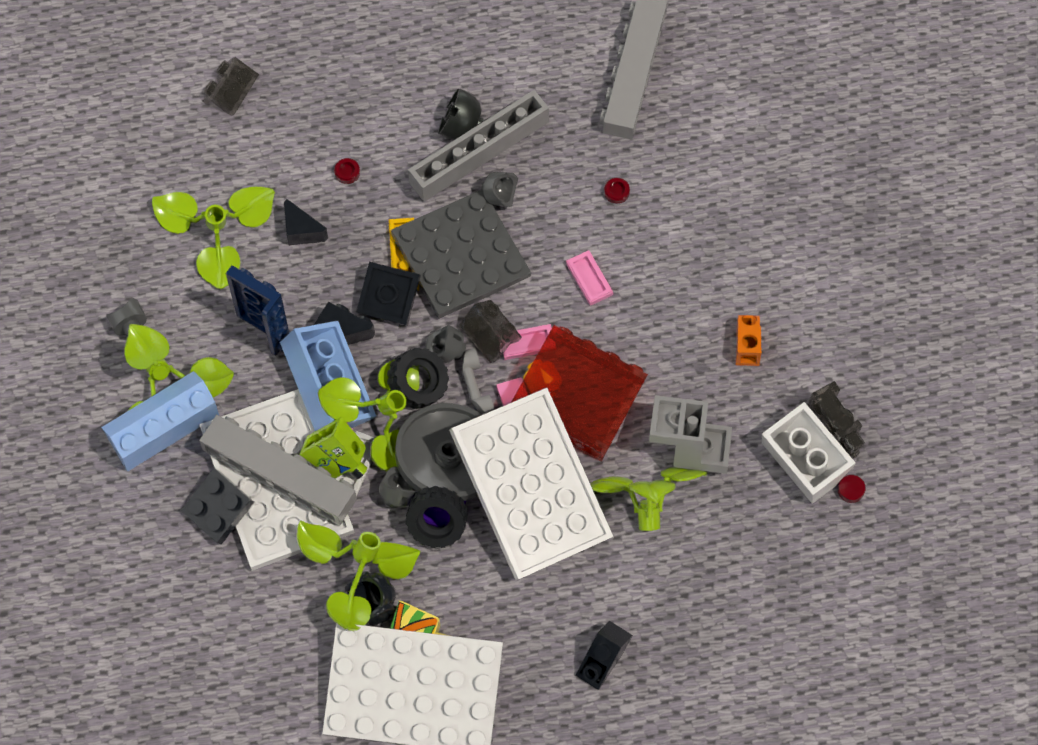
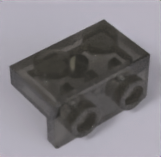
M236 57L229 61L224 60L216 70L218 76L215 81L211 80L203 91L206 95L202 100L205 104L209 102L214 103L231 116L236 113L259 76L257 72Z
M492 300L474 304L459 324L490 363L499 360L510 344L519 342L522 338L515 326L508 321Z

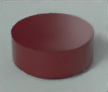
M351 158L339 160L334 168L335 177L343 184L354 183L360 176L359 164Z
M612 178L605 184L604 195L611 203H623L630 195V186L622 178Z
M856 475L843 477L838 486L840 498L848 503L860 501L866 491L864 481Z

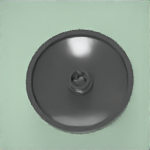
M453 403L433 404L413 413L401 426L395 445V460L403 479L417 492L422 491L426 487L438 486L455 491L464 501L477 497L478 494L449 430L482 414L469 407Z

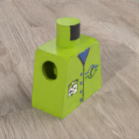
M342 417L308 435L299 454L315 467H322L327 470L332 478H337L349 472L355 479H360L367 471V467L361 462L366 450L365 444Z

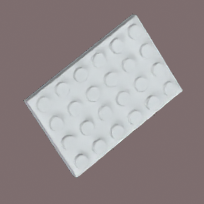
M548 388L449 430L515 580L613 537Z
M299 389L222 416L224 419L226 416L234 419L239 423V427L246 431L248 429L256 431L268 443L273 441L280 444L285 449V452L292 456L300 454L306 437L315 432ZM213 420L199 424L202 434L205 433ZM210 455L215 469L222 472L254 501V504L236 526L252 571L302 553L297 542V527L300 520L308 524L327 527L336 532L340 538L354 534L348 514L339 526ZM308 462V465H310V466H312V467H314V468H317V467H315L313 464H311L310 462Z
M336 623L322 734L406 745H491L503 642L366 625H356L361 628L357 631H350Z

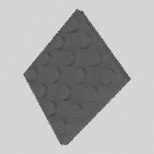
M479 190L391 230V235L411 271L421 275L419 285L438 319L531 276L530 269L493 205L485 200L483 190Z

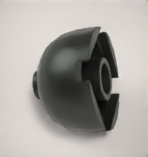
M460 88L456 89L446 107L448 110L445 118L442 117L438 134L447 139L455 140L484 122V119L480 117L481 105L474 95Z

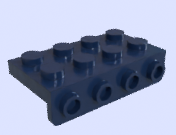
M231 265L226 272V277L236 315L266 333L270 352L276 356L279 351L283 352L280 342L289 334L282 296L272 284L266 281L260 282L248 270L244 268L239 270Z

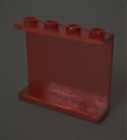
M553 325L511 403L548 388L573 447L602 462L648 374L644 373L643 369L638 365L627 364L620 360V357L615 353L605 352L597 348L594 342L588 339L582 340L574 336L573 332L568 328Z

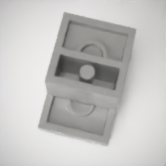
M655 395L649 442L676 446L673 467L727 474L732 427L706 424L708 402Z

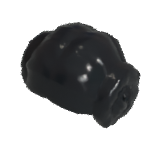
M363 571L354 596L363 597L369 602L371 615L368 623L371 626H377L385 622L395 612L393 606L396 598L395 588L386 576L381 573ZM354 578L345 586V591L348 595Z

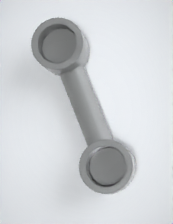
M472 348L465 351L462 372L473 406L480 414L484 415L493 411L494 406L490 395L481 397L473 370L480 368V362L476 349Z

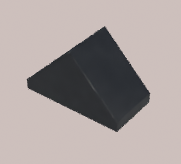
M288 199L284 201L286 235L289 246L325 242L328 239L325 226Z

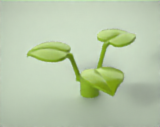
M266 187L243 188L236 191L229 199V208L234 213H230L227 209L224 210L222 206L214 204L196 218L193 217L198 212L197 203L191 195L184 192H172L162 196H155L152 198V206L155 217L160 225L171 233H185L190 227V222L197 223L205 219L206 226L215 233L216 248L208 247L200 252L196 261L197 270L205 281L217 289H223L228 286L226 272L231 265L238 269L240 268V257L232 246L221 248L219 230L223 229L226 225V217L233 219L238 217L240 223L245 227L255 228L263 225L271 215L275 192L273 189Z
M129 325L124 356L131 367L141 370L146 369L150 375L148 381L150 382L151 397L156 394V380H164L169 373H173L179 378L185 377L184 374L174 369L172 365H168L164 358L169 353V343L163 334L147 326ZM211 357L198 360L190 370V373L194 371L204 381L213 398L221 394L229 386L234 376L233 370L228 368L222 361ZM139 401V402L133 404V405L129 408V410H131L132 408H134L135 406L139 405L140 403H142V402H144V401Z
M396 359L387 362L379 370L378 383L383 389L387 390L386 394L379 399L359 402L361 398L360 388L353 380L344 377L333 379L318 390V399L321 407L334 420L342 417L346 423L354 421L359 414L358 407L378 405L379 411L390 417L383 430L384 435L375 437L370 447V455L377 467L386 472L392 467H397L395 445L399 430L389 433V429L393 421L397 419L396 413L403 410L406 406L405 395L399 390L390 391L387 383V373L390 370V364ZM412 366L408 370L406 378L409 386L418 391L420 383L419 366Z
M670 467L661 471V476L665 477L664 480L652 482L638 481L633 483L631 479L625 477L609 476L591 482L590 485L593 491L602 493H614L623 490L628 492L634 505V513H638L639 529L654 531L660 529V512L663 511L662 505L665 495L676 488L675 483L671 481H689L701 476H707V471ZM635 493L647 498V500L640 501L639 505Z
M301 520L297 527L299 548L308 559L314 562L326 564L331 560L332 556L339 558L353 549V557L360 565L349 595L344 592H335L329 596L326 603L327 613L332 620L350 631H357L361 628L356 625L365 626L371 615L369 602L363 597L354 596L365 564L372 561L373 564H378V569L383 575L392 579H403L411 573L420 555V550L396 543L381 542L379 537L372 532H363L358 541L352 540L348 546L341 550L342 541L340 536L333 530L321 525L308 524Z

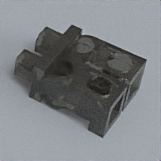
M833 381L813 392L807 406L850 457L854 459L859 455V449L865 444L859 434L862 424L859 420L854 421L851 411L843 407L837 398L840 388Z

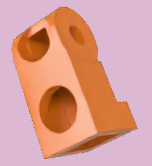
M738 315L736 365L759 366L761 359L760 316Z

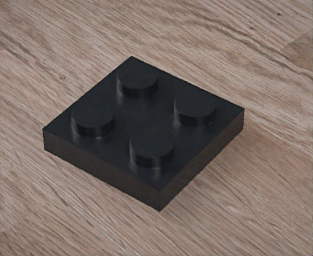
M369 262L356 312L408 326L421 275Z
M214 468L181 511L216 543L222 545L254 504V501L222 472Z

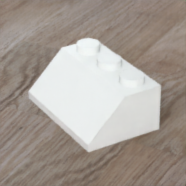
M805 402L762 433V444L812 504L833 489L856 464Z

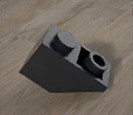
M328 302L314 325L338 321L348 345L373 339L375 336L374 324L369 318L363 315L358 317L350 313L349 309L341 304L334 305Z
M609 621L597 633L575 676L599 690L623 655L633 635Z

